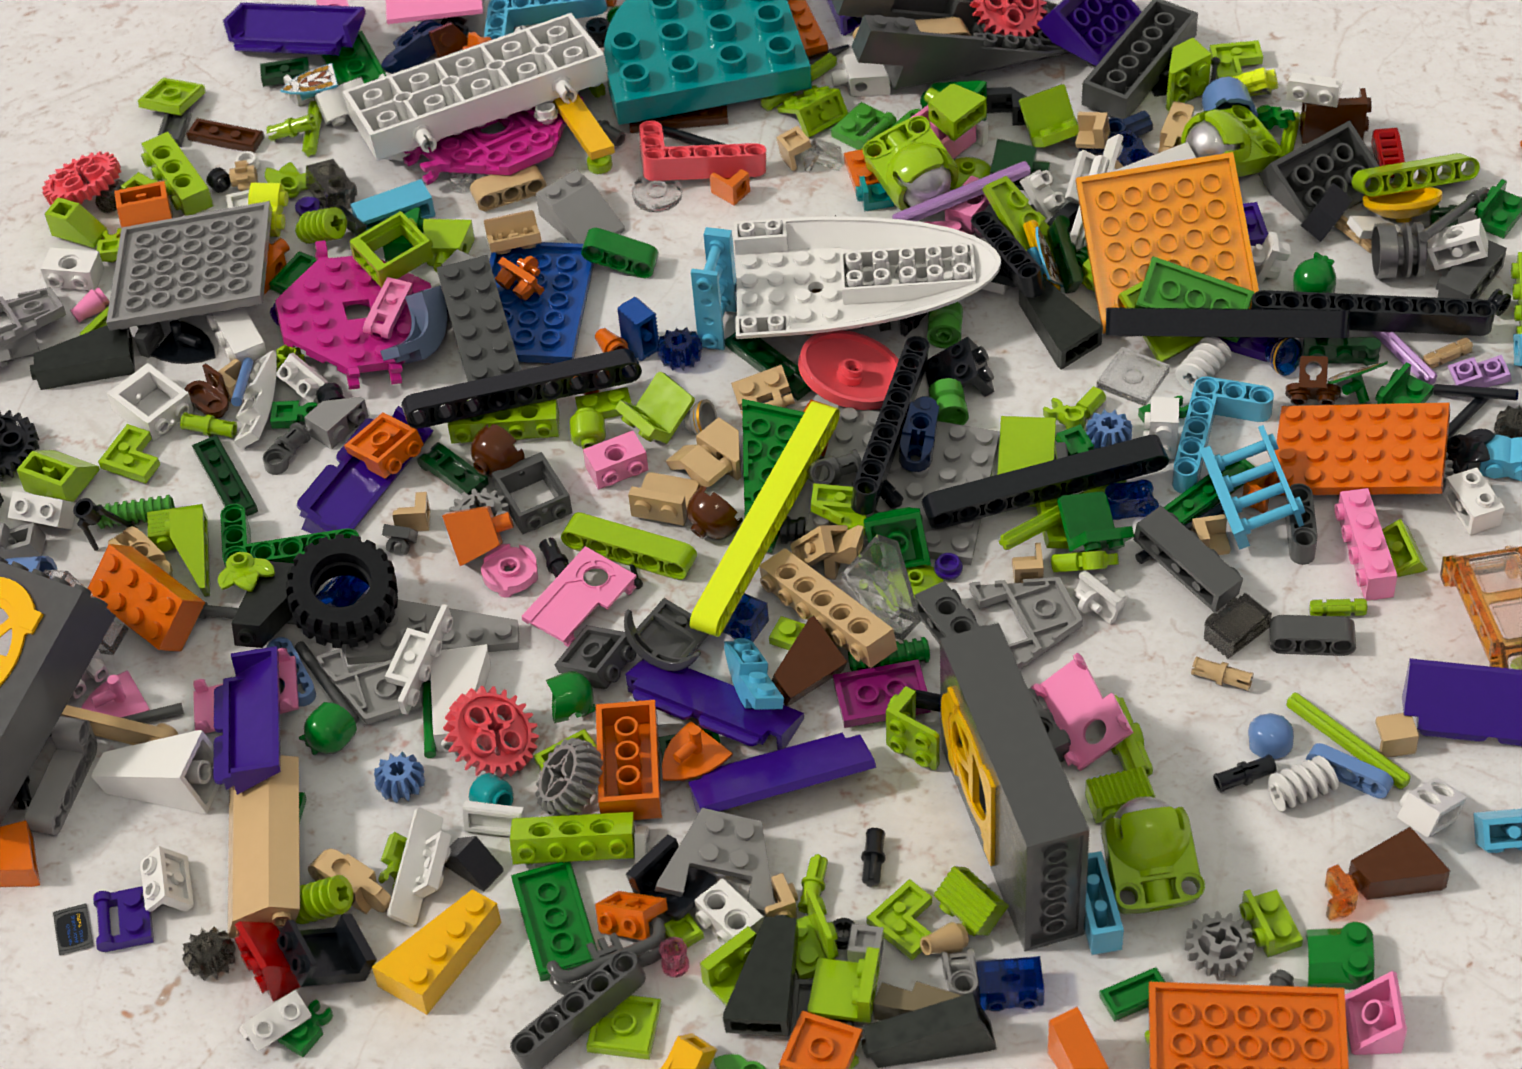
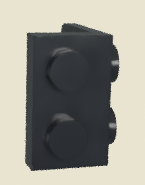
M967 336L929 358L925 370L929 388L938 380L951 378L961 382L963 388L972 383L985 397L993 393L992 380L994 376L987 364L989 356L982 346L978 347Z
M667 834L626 873L633 893L666 898L668 910L662 914L677 921L682 919L695 906V899L716 884L717 880L714 875L705 870L689 867L682 897L655 891L659 878L679 847L677 839Z

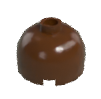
M488 424L485 425L473 438L470 448L474 468L481 475L492 477V472L504 470L525 459L522 448L517 451L513 445L516 442L515 438L505 429L495 424H492L490 427H488Z
M699 486L690 498L687 507V517L692 523L691 531L701 539H704L705 536L711 539H724L730 536L742 523V517L736 519L735 515L738 512L727 501L715 492L709 496L704 493L707 488Z

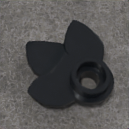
M1475 429L1466 435L1459 434L1449 438L1446 452L1448 453L1449 460L1453 461V473L1457 474L1466 471L1470 463L1490 460V454L1485 444L1490 442L1495 437V434L1488 429Z

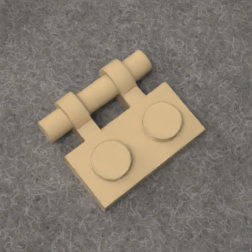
M782 365L731 383L740 410L742 409V399L761 403L773 398L774 400L768 401L765 404L783 408L795 403L792 393L781 397V395L791 392Z

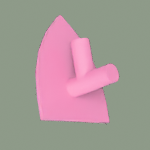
M128 670L118 675H110L106 682L102 683L89 695L81 707L82 709L116 717H124L150 710Z

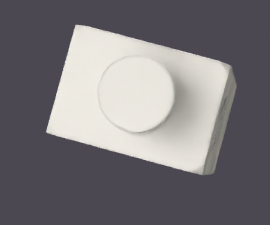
M854 53L845 55L842 58L843 70L831 72L832 85L846 84L852 97L890 94V79L884 65L858 63Z

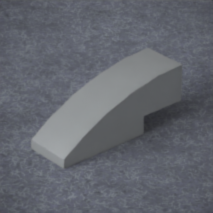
M34 522L12 529L5 523H1L0 557L8 559L42 556L46 535Z

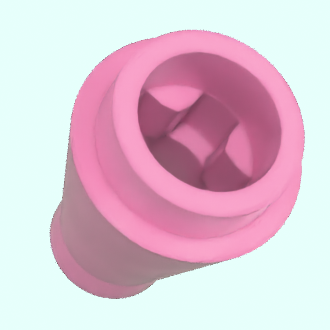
M99 287L94 291L91 289L70 312L80 323L89 317L101 313L109 306V300Z

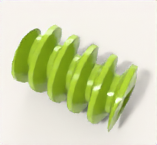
M337 207L307 211L299 218L295 227V233L306 244H312L315 241L341 239L346 232L347 219L343 211Z
M335 875L323 880L310 882L306 885H300V910L295 923L308 924L346 913L353 902V890L348 879L343 875Z

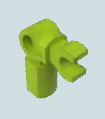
M1093 386L1075 406H1064L1060 399L1052 398L1051 404L1054 409L1044 406L1043 416L1046 418H1056L1059 423L1065 425L1066 429L1080 424L1084 429L1085 419H1089L1106 401V395L1103 390Z
M1106 551L1054 554L1051 558L1053 572L1106 569L1108 565H1119L1118 553L1107 554Z

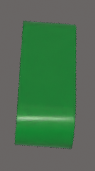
M591 228L588 230L581 250L583 258L590 262L639 278H649L652 276L659 256L658 250L650 244L601 228Z

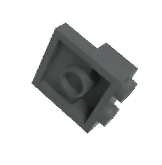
M586 625L554 665L559 673L578 672L589 680L592 687L607 689L611 683L619 680L621 670L628 662L635 660L637 653L628 643L625 632Z

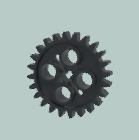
M8 410L5 415H2L0 411L1 482L4 480V475L8 474L13 478V471L17 470L32 451L40 448L38 444L39 437L34 424L30 423L28 417L22 419L19 412L13 416L11 410Z

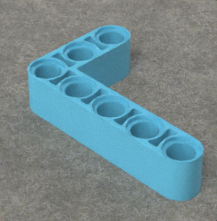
M491 0L488 4L484 37H490L493 40L514 33V28L517 26L540 24L572 13L576 19L598 16L606 11L607 3L606 0Z
M1206 376L1196 380L1174 462L1172 481L1174 490L1183 493L1199 482L1204 462L1200 449L1208 446L1215 415L1255 422H1264L1270 419L1272 416L1274 393L1269 387Z

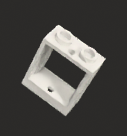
M149 363L107 392L112 410L132 426L150 431L152 441H155L179 423L184 412L191 414L194 411L189 393ZM158 388L169 396L171 400L153 414L147 416L134 405Z

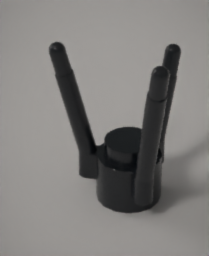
M89 498L80 499L73 509L74 515L79 519L77 525L83 530L95 551L99 547L88 526L99 523L102 515L126 528L131 526L138 528L106 510L102 505H96Z

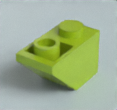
M59 197L44 213L52 236L95 248L98 240L103 238L104 230H107L82 205Z

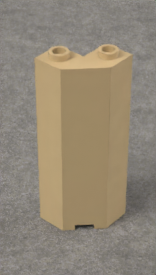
M280 755L281 772L238 795L234 786L229 788L228 938L239 936L235 923L239 921L268 922L280 927L284 926L287 920H294L296 922L300 910L299 757Z

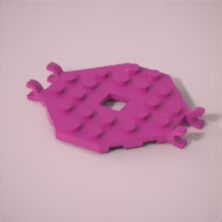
M534 106L530 110L519 111L507 118L496 119L484 126L465 130L459 135H450L442 138L437 142V147L434 151L427 147L429 153L424 152L421 146L413 151H405V154L410 153V155L404 157L403 160L408 167L415 164L421 154L430 160V162L426 161L420 164V168L425 173L429 172L422 176L423 181L427 185L436 181L441 172L512 175L553 156L566 122L558 112L557 118L552 123L542 124V122L534 117L536 112V106ZM500 122L506 128L494 134H486L481 131V129Z
M315 241L316 262L275 300V309L284 344L292 348L296 346L306 351L307 356L323 364L327 361L337 366V371L346 375L349 390L360 388L358 377H360V373L388 370L391 384L402 383V364L405 360L395 363L394 358L383 361L380 351L400 344L408 337L412 321L407 302L393 328L390 339L382 338L380 334L376 333L372 335L363 333L366 318L347 320L344 308L351 305L368 306L371 310L381 287L355 261L353 256L328 258L326 241ZM411 273L398 278V280L412 283L411 294L432 288L429 282ZM377 320V322H376V323L384 324V322H382V321H378V320Z

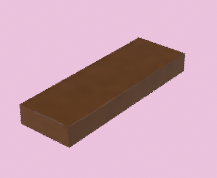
M200 118L195 120L186 134L189 141L253 153L256 152L265 138L263 131Z

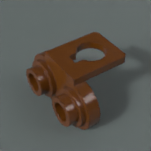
M1300 357L1299 383L1288 384L1285 389V395L1291 399L1290 402L1292 404L1304 405L1308 399H1315L1321 405H1333L1335 400L1340 398L1341 387L1327 383L1328 357ZM1310 363H1317L1322 368L1321 373L1316 376V380H1310V375L1306 373L1305 369Z
M205 363L202 367L207 382L193 381L184 390L189 393L192 405L205 415H214L215 419L221 418L229 409L227 399L229 396L221 373ZM212 375L216 378L218 385L216 384V381L213 379Z

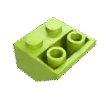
M1194 38L1173 47L1166 109L1170 111L1174 101L1186 103L1197 96H1201L1209 85L1212 54Z
M56 450L32 451L17 468V473L24 491L34 495L74 502L100 468L97 465Z

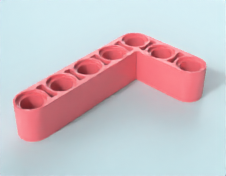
M645 121L640 124V153L643 176L647 180L710 179V175L713 172L723 178H731L741 169L748 172L749 177H758L766 173V147L762 144L665 147L662 125L659 122Z

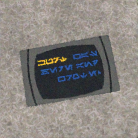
M86 903L53 912L60 956L93 947Z

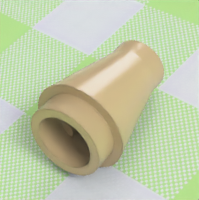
M954 922L946 924L928 936L922 937L920 940V946L925 955L941 954L942 952L960 953L969 943L966 928L962 924Z

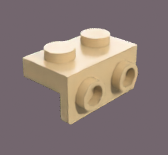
M533 210L484 220L491 253L506 254L513 248L530 249L535 247L536 244L542 243Z

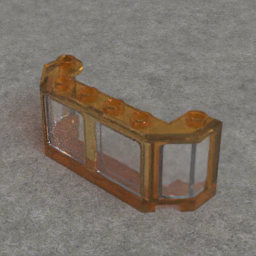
M1510 545L1505 546L1504 549L1468 555L1443 556L1440 578L1444 586H1456L1489 660V666L1522 670V546Z

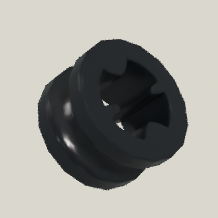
M214 168L207 175V184L217 193L226 191L231 185L230 176L223 168Z
M1496 289L1488 299L1496 307L1495 315H1502L1511 302V295L1507 293L1503 295L1501 289Z
M838 918L832 922L838 937L835 943L837 949L847 950L851 927L855 923L849 918ZM842 930L845 933V930L849 931V936L845 937L843 934L842 937H839L838 932Z

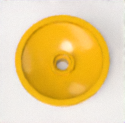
M1427 187L1375 197L1365 195L1363 197V205L1381 217L1396 219L1398 223L1412 221V217L1423 215L1434 208L1442 200L1443 195L1440 189Z

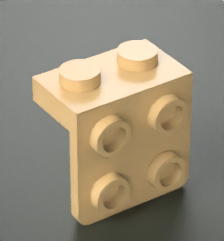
M653 472L647 473L641 488L631 486L629 491L631 516L684 526L687 520L688 502L699 488V484L696 480Z

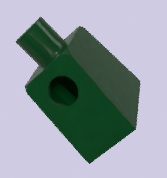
M997 139L990 174L1022 161H1026L1030 166V175L1039 169L1041 172L1045 170L1050 172V162L1036 161L1037 149L1034 146ZM1022 179L1013 182L1019 190H1024L1019 182Z

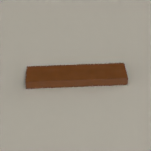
M727 105L629 123L630 133H640V124L645 121H656L662 126L665 125L675 129L729 124Z

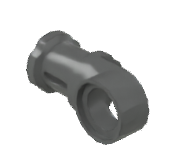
M297 422L293 423L290 426V430L283 437H278L275 443L263 454L264 467L268 473L278 475L285 472L289 467L288 460L296 454V449L311 440L309 432L303 425ZM274 458L282 459V462L279 464L269 463Z
M853 449L849 454L836 458L830 456L817 460L809 466L807 471L808 478L812 483L828 485L831 482L840 480L841 476L854 472L857 473L862 461L858 451ZM819 465H824L828 469V476L823 481L817 480L814 474L816 467Z

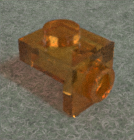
M1338 864L1328 868L1324 886L1333 897L1328 901L1326 917L1331 921L1338 917H1347L1356 909L1359 892L1356 889L1353 878L1350 874L1344 873Z

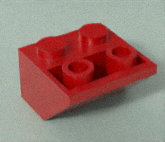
M250 921L235 923L239 936L234 939L242 953L240 956L247 970H252L254 973V980L262 994L268 992L274 1002L301 987L292 973L283 952L279 949L276 940L280 931L276 925L268 922Z

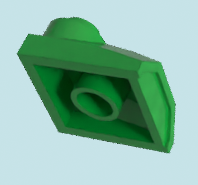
M905 507L884 511L864 519L875 575L926 564L927 566L931 565L920 508Z
M1350 922L1343 928L1306 930L1308 940V987L1356 990L1374 980L1373 933L1367 925L1361 922Z

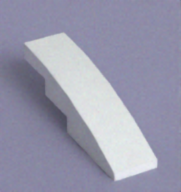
M274 350L255 360L243 397L245 401L236 416L243 424L234 440V443L240 449L259 440L268 420L276 383L277 354Z

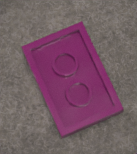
M919 659L833 675V684L844 728L886 721V709L888 708L889 701L895 694L899 695L905 686L927 692ZM916 708V715L931 713V710Z

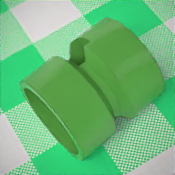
M959 302L929 312L927 339L933 346L946 349L961 340L963 307Z
M951 378L934 382L928 390V395L939 405L938 421L964 425L969 419V413L961 382Z

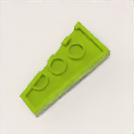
M1007 176L993 181L982 188L1000 222L1026 251L1030 248L1023 224L1030 220H1035L1038 222L1040 231L1053 255L1047 236L1049 226L1044 221L1046 218L1028 204L1029 200Z

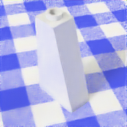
M487 644L441 650L437 658L434 657L431 663L433 736L437 753L449 752L450 747L453 745V742L444 740L450 732L443 730L444 725L448 722L445 716L451 711L449 709L450 706L462 693L466 695L471 688L475 692L481 686L485 688L491 668Z

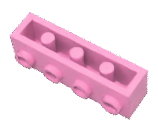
M1369 489L1340 492L1339 503L1335 504L1334 508L1337 521L1340 522L1342 538L1347 543L1349 560L1354 565L1357 585L1361 587L1364 599L1369 601L1394 597L1397 573Z

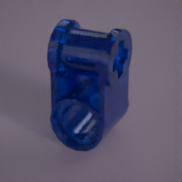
M1141 479L1134 482L1112 483L1108 485L1105 489V494L1113 520L1146 517L1159 507V503L1153 496L1154 488L1152 482Z

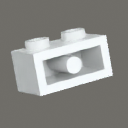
M1151 397L1150 412H1145L1144 429H1149V431L1144 430L1143 436L1157 435L1168 458L1175 460L1179 426V398Z
M1477 467L1446 477L1443 496L1469 535L1501 526L1503 513L1505 512L1504 502L1500 497L1496 496L1488 478L1483 477Z

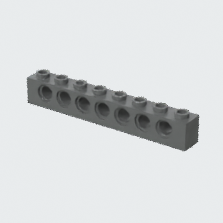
M945 581L915 594V613L939 645L940 638L980 627L972 610L965 608L961 603L958 592L955 589L951 590ZM1029 688V693L1061 763L1065 761L1063 755L1069 752V746L1071 745L1070 737L1064 729H1059L1050 710L1042 707L1035 691Z

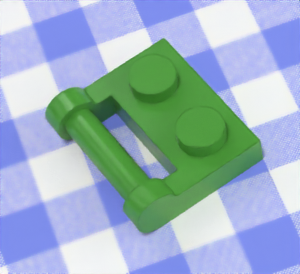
M860 102L831 129V137L857 150H861L868 140L884 132L887 128H891L897 122V119L891 112L883 113Z

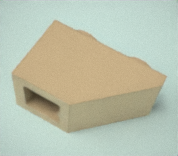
M718 417L696 435L697 445H700L726 465L729 472L725 475H730L738 481L741 478L739 430Z

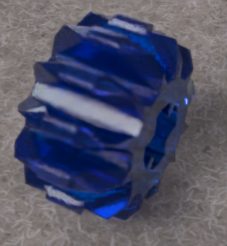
M676 327L673 332L666 330L665 336L659 337L657 353L664 366H670L672 371L677 367L684 371L686 366L694 368L695 362L700 361L701 350L703 349L702 342L698 338L696 331L690 332L687 327L679 330Z

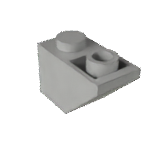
M354 397L322 401L304 419L310 436L328 448L333 449L360 426L369 415L365 399Z

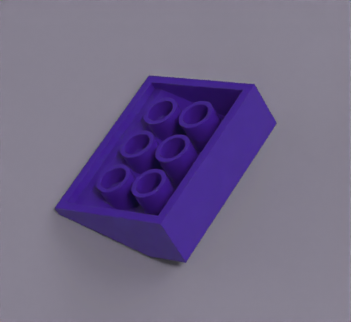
M1062 0L1037 25L1054 44L1097 66L1142 11L1133 0Z

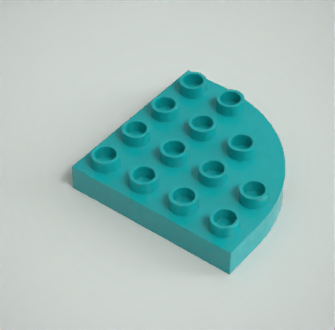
M625 0L612 18L606 33L604 56L608 70L607 85L618 125L812 88L811 66L787 0Z

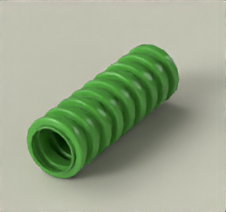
M169 494L165 498H162V496H157V499L149 497L146 501L144 498H141L139 502L134 499L131 500V503H128V501H123L122 504L115 502L114 505L106 503L104 508L130 523L139 524L141 520L144 523L147 522V512L175 508L173 498ZM102 515L101 520L97 523L101 529H104L106 525L109 528L114 527V524L122 526Z

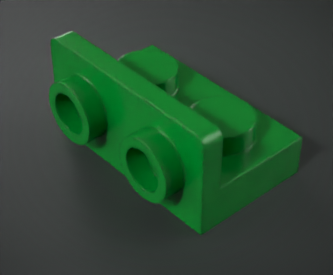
M1501 179L1496 187L1492 186L1486 200L1479 202L1474 214L1477 216V219H1481L1485 232L1502 239L1507 236L1522 216V198L1505 191L1507 181Z
M1406 362L1400 370L1396 369L1393 372L1386 386L1380 387L1375 400L1377 404L1425 403L1433 394L1434 386L1411 376V364Z

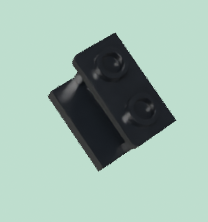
M342 914L333 928L299 930L294 920H287L276 940L279 949L283 952L292 973L301 987L366 981L372 966H374L377 960L352 914Z

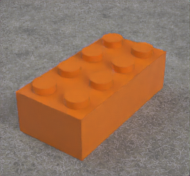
M109 544L87 588L92 592L90 596L97 597L108 604L106 609L116 615L119 620L155 648L165 651H182L205 604V601L132 546Z
M655 700L596 704L597 751L601 753L600 759L603 761V765L600 768L603 774L599 777L600 784L598 785L600 814L633 812L634 820L662 818L658 718Z

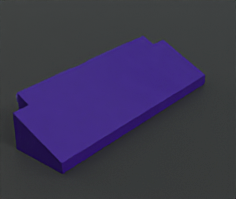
M241 2L223 20L228 40L234 43L236 51L339 55L342 47H353L366 11L365 7Z
M398 406L392 417L408 425L402 408ZM365 419L364 422L353 433V435L348 439V441H350L355 435H357L374 419ZM429 427L417 429L423 444L434 431ZM343 445L336 455V459L340 464L337 467L327 465L297 501V508L301 511L299 516L306 518L302 530L313 534L339 529H355L413 457H410L402 464L398 473L390 474L384 479L369 471L365 462L348 454Z
M277 646L231 653L236 677L224 678L223 685L216 687L214 690V729L218 733L223 732V735L214 739L213 778L216 784H224L226 790L234 786L237 795L281 772L279 652Z
M1409 658L1402 694L1403 713L1405 716L1417 717V730L1422 735L1479 742L1491 737L1497 738L1501 744L1522 746V670Z
M642 659L625 674L628 692L633 693L635 701L655 700L657 710L682 720H688L691 717L699 720L701 727L748 746H756L758 743L764 745L771 734L776 736L777 750L784 749L804 720L803 712L783 705V709L754 710V708H744L734 685L690 668L681 671H666Z
M842 732L722 765L710 773L702 775L701 779L688 783L695 810L699 814L702 808L723 811L876 768V764L861 735L845 738Z

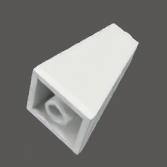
M196 730L103 752L91 775L105 794L200 814H207L220 787L219 784L214 782L213 778L214 745L203 730Z

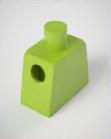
M950 84L941 92L930 88L925 93L924 100L928 103V118L930 122L953 141L986 117L987 98L956 84Z
M423 220V233H427L433 242L431 247L433 258L427 261V265L433 266L435 272H437V267H441L457 249L469 254L475 240L472 220Z

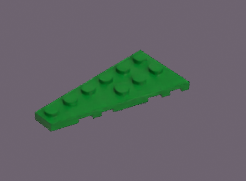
M742 399L744 519L805 412ZM781 528L767 552L773 553Z

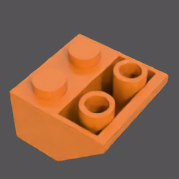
M165 181L114 191L121 229L122 227L173 218Z

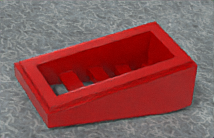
M1398 128L1375 129L1372 134L1371 145L1378 165L1385 166L1405 162Z

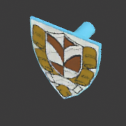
M332 63L297 76L280 91L287 94H300L301 99L305 100L315 97L316 94L338 87Z
M1036 227L1038 249L1037 247H1032L1027 252L1039 264L1042 275L1046 274L1049 281L1063 287L1051 250L1039 227Z

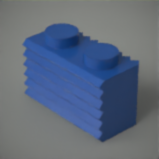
M637 297L622 303L617 309L621 338L627 342L628 349L634 352L636 358L639 361H643L660 349L656 313Z

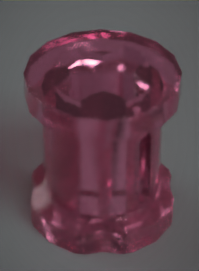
M669 937L667 940L662 941L659 946V954L663 958L661 961L663 972L670 977L683 976L689 969V959L686 956L687 945L678 937Z

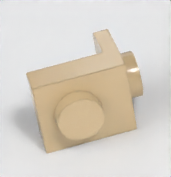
M783 873L772 876V891L777 903L765 907V917L787 915L791 918H797L795 901L798 900V896L793 883L787 884Z

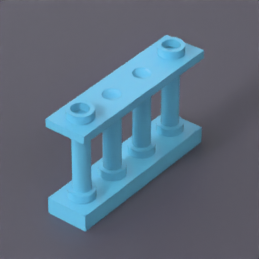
M706 227L703 234L706 257L704 270H691L698 347L724 350L723 316L725 311H737V285L732 230Z
M1264 425L1258 427L1262 441L1226 455L1220 456L1218 454L1214 456L1211 446L1200 449L1239 550L1250 546L1246 535L1250 534L1251 530L1292 514H1294L1299 527L1304 525L1301 514L1306 512L1300 496L1294 498L1275 454V450L1279 449L1273 433L1267 435ZM1265 451H1267L1270 457V462L1231 477L1228 475L1222 476L1221 471L1226 470L1225 467ZM1276 472L1279 483L1237 498V496L1231 498L1229 492L1234 491V487ZM1285 493L1289 504L1247 520L1245 517L1240 519L1238 513L1243 512V508Z

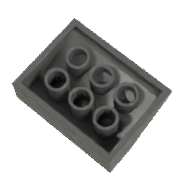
M1348 121L1270 163L1259 176L1272 197L1302 223L1332 183L1336 184L1353 198L1347 209L1362 202L1365 194L1353 188L1352 178L1359 170L1379 167L1352 123ZM1370 178L1366 181L1365 188L1370 185Z

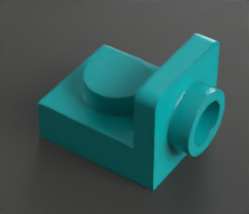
M859 177V186L855 187L857 202L862 201L864 211L894 207L893 201L881 184L867 185L865 177Z

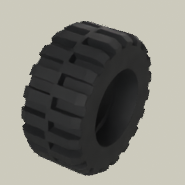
M344 534L335 535L334 539L329 540L327 536L319 539V543L315 546L313 543H310L304 548V555L301 553L297 554L293 560L294 566L289 567L287 573L286 593L293 621L297 628H302V632L307 638L312 639L315 636L316 643L326 646L328 642L332 643V648H342L343 644H349V647L352 648L357 647L360 641L364 640L365 643L374 640L373 634L377 633L380 635L387 629L386 622H392L395 616L394 609L398 606V589L394 566L381 548L376 550V544L370 540L361 542L360 536L351 535V538H344ZM337 576H353L363 580L370 587L367 594L360 601L346 607H332L322 603L315 597L322 584Z

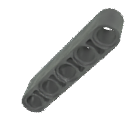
M622 950L614 954L514 1036L510 1043V1048L522 1069H542L644 984L646 979L645 972L634 952Z

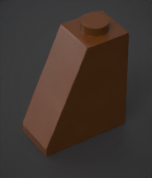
M814 615L808 619L772 678V682L784 697L785 706H790L833 678L834 674L843 672L847 664L844 656Z
M1408 827L1352 859L1349 866L1348 881L1355 891H1360L1367 900L1441 891L1447 887L1450 870L1411 827Z

